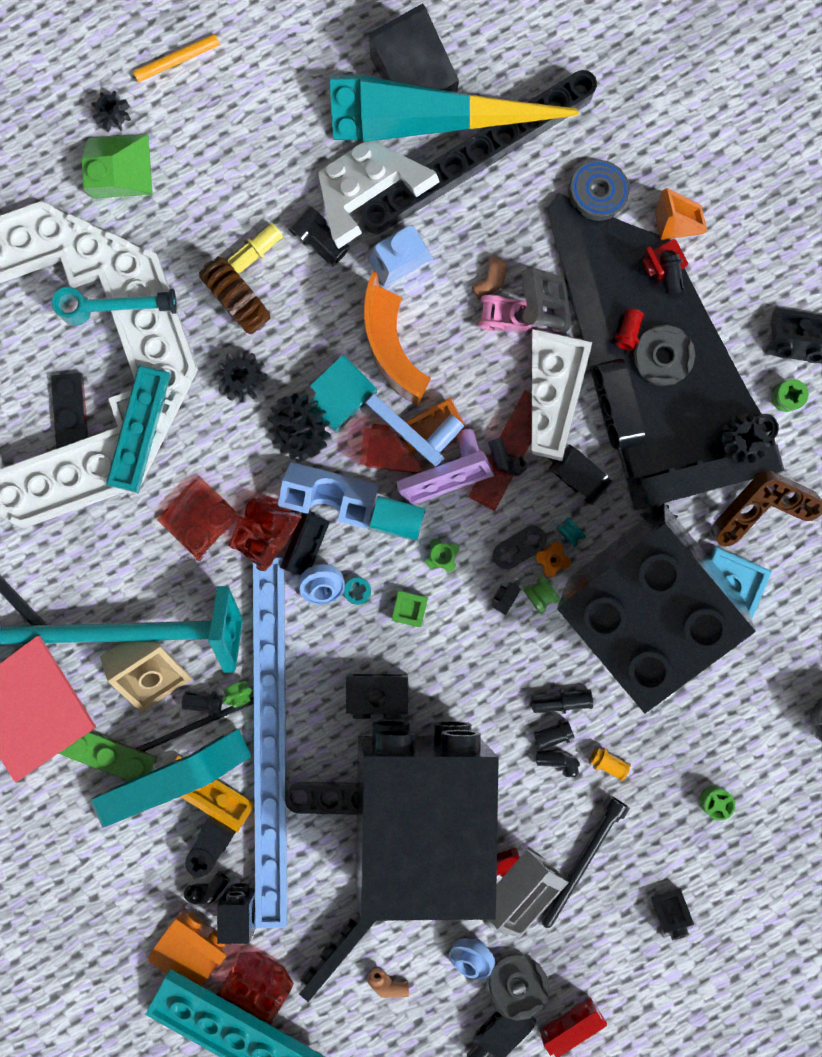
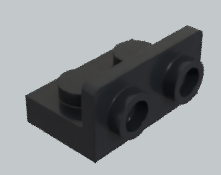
M776 307L772 313V339L766 348V354L822 364V315Z

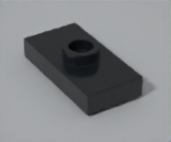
M301 512L280 568L301 576L305 570L312 567L330 521L310 513Z

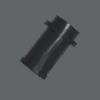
M679 253L660 257V265L664 271L665 294L684 291L685 287L683 285L680 263H683V259L679 258Z
M185 690V694H183V710L208 712L209 716H213L215 713L220 714L222 709L223 696L217 695L216 691L207 694Z
M558 720L559 724L533 732L540 751L564 741L568 744L570 739L575 738L568 720L564 722Z

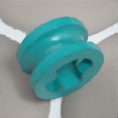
M569 517L565 519L563 526L558 525L556 527L558 532L573 547L578 545V539L583 540L586 538L583 531Z
M352 578L344 587V596L351 604H363L371 595V586L364 578ZM355 582H360L359 586L364 584L366 587V591L362 593L363 598L360 600H356V596L352 598L349 594V591L353 589L352 584Z

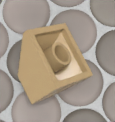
M123 641L100 656L107 682L141 713L192 680L190 674L156 642Z

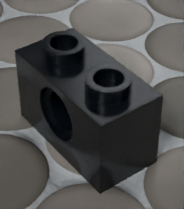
M347 674L346 714H353V719H371V714H383V719L389 720L402 719V714H408V674ZM372 690H382L386 694V700L382 704L372 703L369 699V693Z
M235 883L231 885V888L226 889L217 904V944H249L256 929L255 888H249L247 883Z

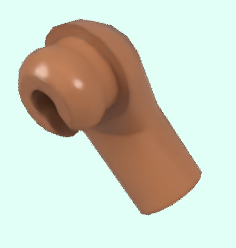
M498 256L492 257L488 261L489 270L487 278L472 286L478 300L481 299V296L489 295L501 289L504 284L508 268L506 262Z
M373 968L369 972L367 977L368 983L381 998L409 997L408 981L393 982L381 968Z

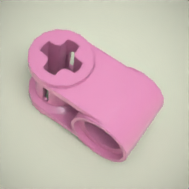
M495 295L481 296L480 302L483 303L481 321L477 324L479 329L526 333L534 327L526 323H519L514 317L517 312L524 311L527 308L526 300L508 299ZM492 308L495 309L493 319H491Z

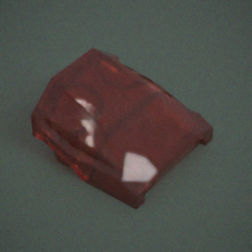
M198 476L166 508L157 520L188 549L197 561H201L204 558L203 555H206L207 550L213 544L215 545L220 536L225 534L226 530L232 524L234 525L235 521H239L242 516L202 477Z
M262 493L259 494L257 499L252 498L247 503L245 514L239 518L228 546L240 551L257 565L256 568L258 570L266 571L286 545L303 514L296 510L278 506V499Z
M243 952L239 954L216 995L271 1025L294 983L286 968L260 952Z

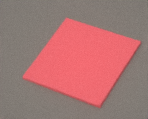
M40 635L0 663V759L16 783L96 728L95 723Z

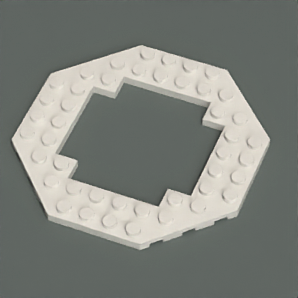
M40 201L0 216V283L62 261L67 279L72 288L100 279L106 298L157 296L158 292H169L170 290L157 254L137 247L110 232L100 230L73 215L63 213L47 203ZM158 308L111 311L134 380L138 365L167 371L171 374L142 483L198 371L178 311H176V314H172L171 311H159ZM132 390L108 398L118 426L117 428L5 468L0 455V517L19 527L26 528L127 492V490L106 485Z

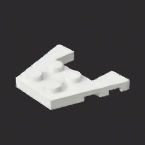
M373 141L357 145L318 172L332 239L338 249L362 234L359 226L349 213L397 181L402 180L410 191L418 197L439 183L438 176L434 170Z

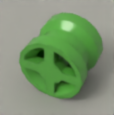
M787 380L777 385L773 390L771 396L772 403L780 411L791 412L805 405L809 393L806 385L800 380Z
M544 576L539 577L537 584L533 587L527 586L523 590L540 614L546 611L549 604L560 601L559 595Z
M710 786L702 791L700 806L712 819L723 821L734 813L735 800L724 788Z

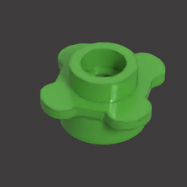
M439 539L432 540L430 542V557L426 559L427 566L429 568H444L447 572L453 571L456 567L454 563L455 554L459 552L458 545L454 542L450 544L442 543ZM440 553H445V558H440Z
M245 681L233 684L224 690L226 697L223 699V703H227L228 706L233 705L234 708L243 706L250 702V696L254 695V690H251Z

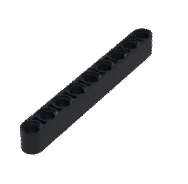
M579 70L527 103L549 105V102L557 101L562 107L576 108L579 111L591 102L597 88L596 77L588 70ZM582 85L588 92L585 94L579 93L575 90V86ZM568 117L539 120L534 126H529L523 122L490 126L483 129L425 166L434 170L438 176L439 183L433 189L427 190L416 197L401 180L369 200L362 209L364 227L373 234L385 232ZM507 133L511 136L512 140L503 142L498 139L497 135ZM479 148L486 152V156L477 158L472 155L471 151ZM455 164L460 167L461 171L457 174H450L445 168L448 165ZM399 196H405L410 202L406 206H398L394 203V200ZM373 212H380L384 215L383 220L378 223L371 222L368 217Z

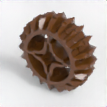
M219 256L204 265V268L199 272V278L241 328L248 334L261 330L266 325L265 323L271 319L270 313L234 268L223 257Z

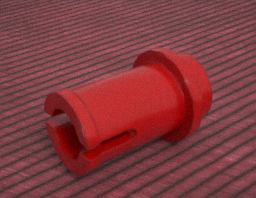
M631 308L625 310L620 332L615 335L617 347L633 350L634 346L638 345L639 339L637 336L642 319L644 318L643 312Z

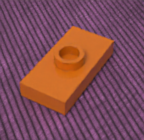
M450 397L406 421L425 440L432 435L450 414L455 416L465 426L453 399ZM404 440L410 453L417 452L406 440Z

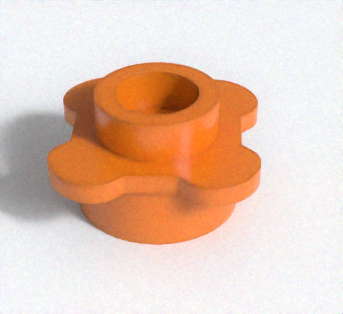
M553 542L551 546L538 551L535 557L536 561L544 568V575L549 578L554 577L556 572L562 568H569L571 564V559L565 556L563 545L559 542ZM552 557L556 558L555 562H551Z

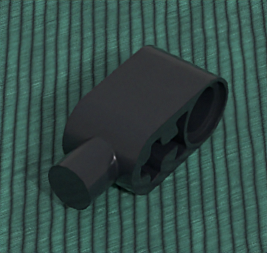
M570 444L565 448L562 461L547 458L552 462L548 467L549 470L575 493L580 492L586 497L584 500L590 505H593L612 483L607 474Z
M496 1011L475 1032L473 1040L477 1044L467 1053V1057H506L533 1030L537 1021L536 1018L532 1016L529 1019L516 1021L505 1018Z

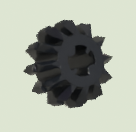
M242 350L238 351L237 360L231 354H227L226 359L229 361V364H218V367L224 373L215 375L217 381L224 382L218 387L221 393L229 391L227 398L230 401H233L238 395L239 402L246 403L247 393L253 400H256L258 397L253 390L257 388L260 391H265L266 389L263 384L258 382V380L268 379L267 373L260 372L265 367V364L262 361L255 363L256 355L250 353L245 359ZM238 371H242L244 374L249 373V375H245L247 381L241 383L239 380L235 381V378H238L236 373Z

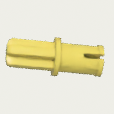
M271 222L269 226L252 240L248 238V243L231 256L227 262L240 274L259 257L263 259V254L284 237Z

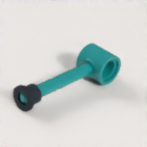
M63 287L54 293L52 308L64 322L72 326H79L89 319L91 312L158 308L159 311H171L172 314H176L177 302L174 289H170L169 292H158L157 296L88 299L87 296H83L75 288ZM78 301L74 311L66 312V306L70 302Z

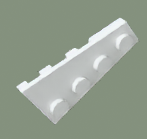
M532 329V454L562 461L592 342Z

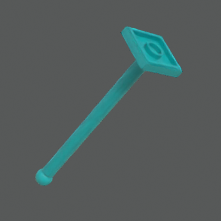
M217 586L212 619L210 621L0 626V645L27 644L39 635L44 643L208 639L223 672L226 673L235 672L243 618L228 586Z

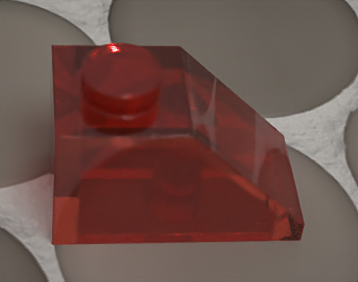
M372 424L371 428H364L360 457L361 467L414 474L421 473L422 466L396 432L389 431L390 426Z

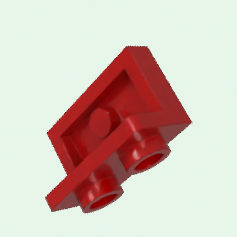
M590 997L584 1002L575 1005L558 1019L550 1021L539 1031L543 1045L549 1055L554 1054L555 1057H560L605 1028L607 1022Z

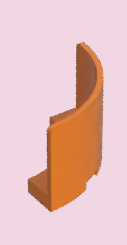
M373 271L368 282L364 302V321L370 351L376 366L388 384L403 398L418 406L431 378L418 370L410 362L399 342L397 316L403 297L380 287L378 273Z

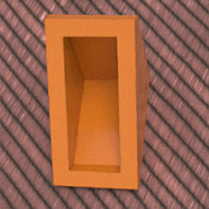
M669 188L662 190L655 211L660 240L701 235L708 232L700 204Z

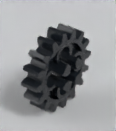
M293 393L278 399V404L270 408L274 414L267 417V420L273 423V427L269 428L268 432L275 433L276 436L272 441L273 444L280 443L282 445L280 448L281 453L289 451L290 459L299 457L300 461L320 454V450L327 447L324 440L331 437V434L325 431V427L330 425V421L323 420L322 418L326 413L325 409L318 411L316 408L318 401L314 400L309 403L307 394L299 397L297 393Z

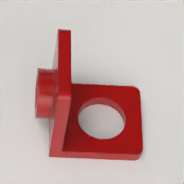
M675 239L652 250L651 246L645 249V259L642 260L643 266L650 277L654 275L657 283L664 279V271L659 261L660 255L663 252L672 251L675 254L679 253V258L683 259V263H680L681 270L688 266V261Z

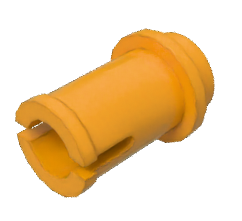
M596 747L589 759V764L593 765L594 770L601 769L620 781L627 777L631 767L630 763L608 753V749L605 747L602 749Z

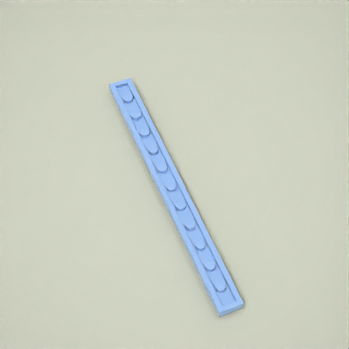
M253 558L255 928H286L288 924L287 806L285 805V795L287 792L285 570L280 568L283 558Z

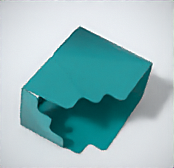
M345 355L339 357L311 384V389L316 392L311 402L314 400L318 401L316 407L318 411L325 409L326 413L322 418L323 420L330 421L329 427L336 433L342 428L340 426L345 420L350 417L343 426L365 406L361 407L372 394H377V388Z
M377 496L368 530L412 541L418 540L420 526H422L426 509Z

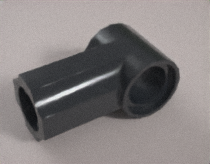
M307 205L287 227L294 236L298 235L303 240V245H309L332 267L338 264L350 249L348 244L339 249L337 248L332 239L327 221L310 205Z

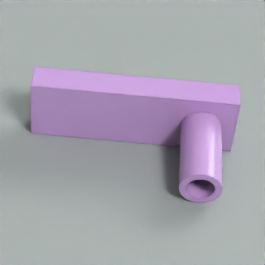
M464 429L457 434L462 458L396 481L398 492L407 504L414 505L494 476L492 466L483 450L479 451L473 430Z

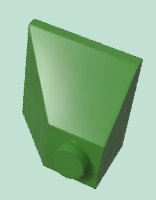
M149 135L88 138L82 155L83 186L85 191L93 199L153 195Z

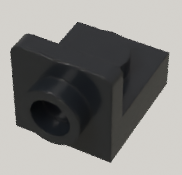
M681 888L651 897L662 929L663 938L670 936L672 941L689 936L688 930L693 928L694 923Z

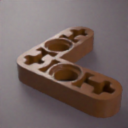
M764 471L754 477L713 523L711 532L719 545L731 546L737 543L771 506L803 521H813L822 515V499L815 491L776 472ZM791 492H795V494L790 499L782 501L784 496ZM753 505L751 510L741 513L742 509L746 506Z

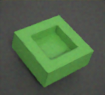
M398 591L391 621L421 628L428 597Z

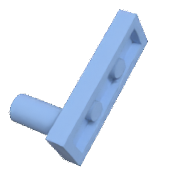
M375 394L366 402L371 410L434 467L440 466L445 461L440 452L464 427L455 416L450 414L432 435L425 440Z

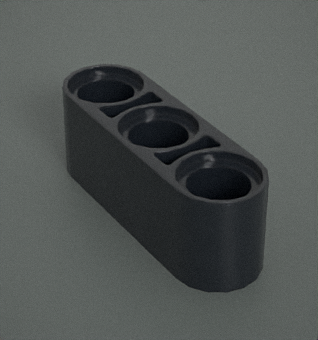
M295 782L286 792L285 805L290 811L298 814L357 815V804L354 803L352 796L357 792L358 786L357 783ZM295 790H303L308 796V801L304 804H297L293 801L291 794ZM331 790L336 792L339 801L334 805L326 804L322 799V794L325 791Z

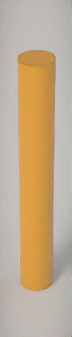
M214 33L134 70L133 73L139 83L219 46V41Z

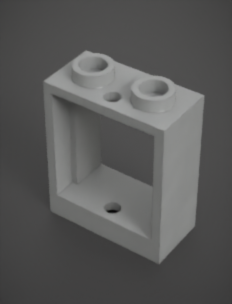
M526 850L497 883L496 920H483V922L494 932L499 930L505 936L510 934L520 938L569 882L547 860Z

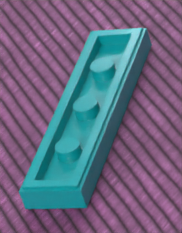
M138 365L106 485L139 493L171 376L169 372Z

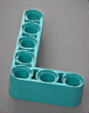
M237 728L232 733L216 738L188 756L115 786L104 794L100 793L90 799V803L102 828L198 790L217 780L249 759L252 755L239 728Z

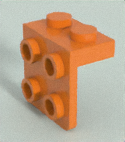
M182 908L149 954L148 960L165 974H168L171 969L202 987L217 965L220 966L232 944H217V930L205 924L196 914Z

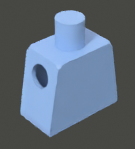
M410 225L373 247L369 262L374 271L378 273V278L383 287L433 260V257L419 232L413 225Z

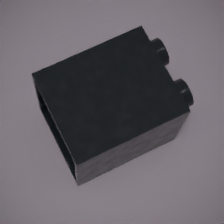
M664 503L567 580L557 610L644 714L756 632L744 598Z
M373 722L372 736H358L355 886L361 921L496 920L499 757L481 739V733L472 731V724L468 722H435L434 736H415L416 733L410 731V723Z

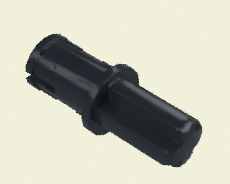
M560 689L559 693L533 695L531 697V707L534 713L561 711L562 714H566V710L593 709V695L591 689L564 692L563 689Z

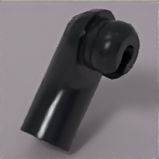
M503 438L488 442L494 464L498 470L511 476H519L527 470V460L522 456L516 457L507 453Z

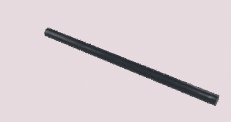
M254 696L250 698V702L236 708L230 706L221 710L220 714L215 713L213 716L205 717L141 745L136 749L143 752L248 707L254 704Z

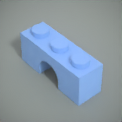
M291 462L282 480L278 506L308 514L309 509L313 505L327 504L339 511L338 522L368 529L377 499L379 484Z

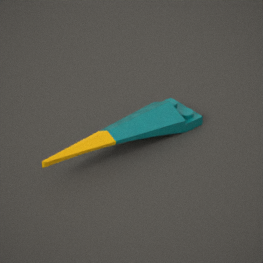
M330 75L329 79L333 140H363V142L571 117L579 114L576 108L469 95L366 75Z

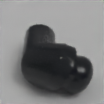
M537 751V766L563 767L562 774L565 777H577L579 775L578 767L580 762L577 758L560 751Z
M218 871L210 883L188 885L184 890V898L191 904L196 905L213 903L230 882V878L221 871Z

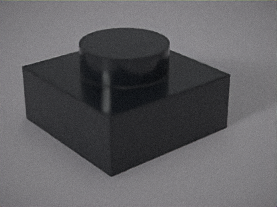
M508 582L506 587L501 584L492 598L496 602L493 608L506 615L521 588L511 582Z

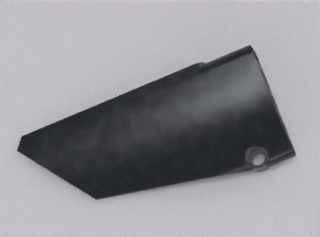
M558 193L548 206L547 212L581 338L583 341L592 342L588 364L608 438L612 447L618 450L634 510L752 480L764 471L776 473L785 471L778 444L775 443L774 439L778 435L779 424L772 415L760 412L685 268L681 270L685 290L665 294L664 279L657 283L654 275L650 277L643 266L642 260L645 259L644 253L647 247L651 246L652 250L671 240H660L658 234L614 217L602 221L587 219L581 215L577 207H573L570 198ZM665 251L660 255V257L675 253L672 251ZM626 309H636L644 313L637 336L638 339L649 329L660 325L678 327L687 335L688 339H691L694 344L695 360L693 368L684 379L674 385L660 387L649 384L640 377L634 367V349L625 350L616 346L615 335L620 332ZM659 348L657 350V360L663 364L670 363L672 359L671 352L667 348ZM739 414H754L755 417L765 420L764 425L771 431L769 442L772 445L767 449L766 456L755 463L742 464L734 461L727 455L722 445L724 426L731 418ZM750 431L737 435L746 440V446L749 443L756 442L754 438L750 437Z

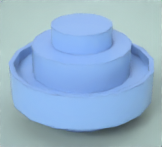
M321 564L312 566L301 574L299 579L300 594L304 600L317 605L336 601L344 591L343 575L339 569L331 565Z
M458 939L453 944L449 953L450 961L454 967L468 978L486 979L490 976L495 965L493 954L489 951L486 944L479 939Z

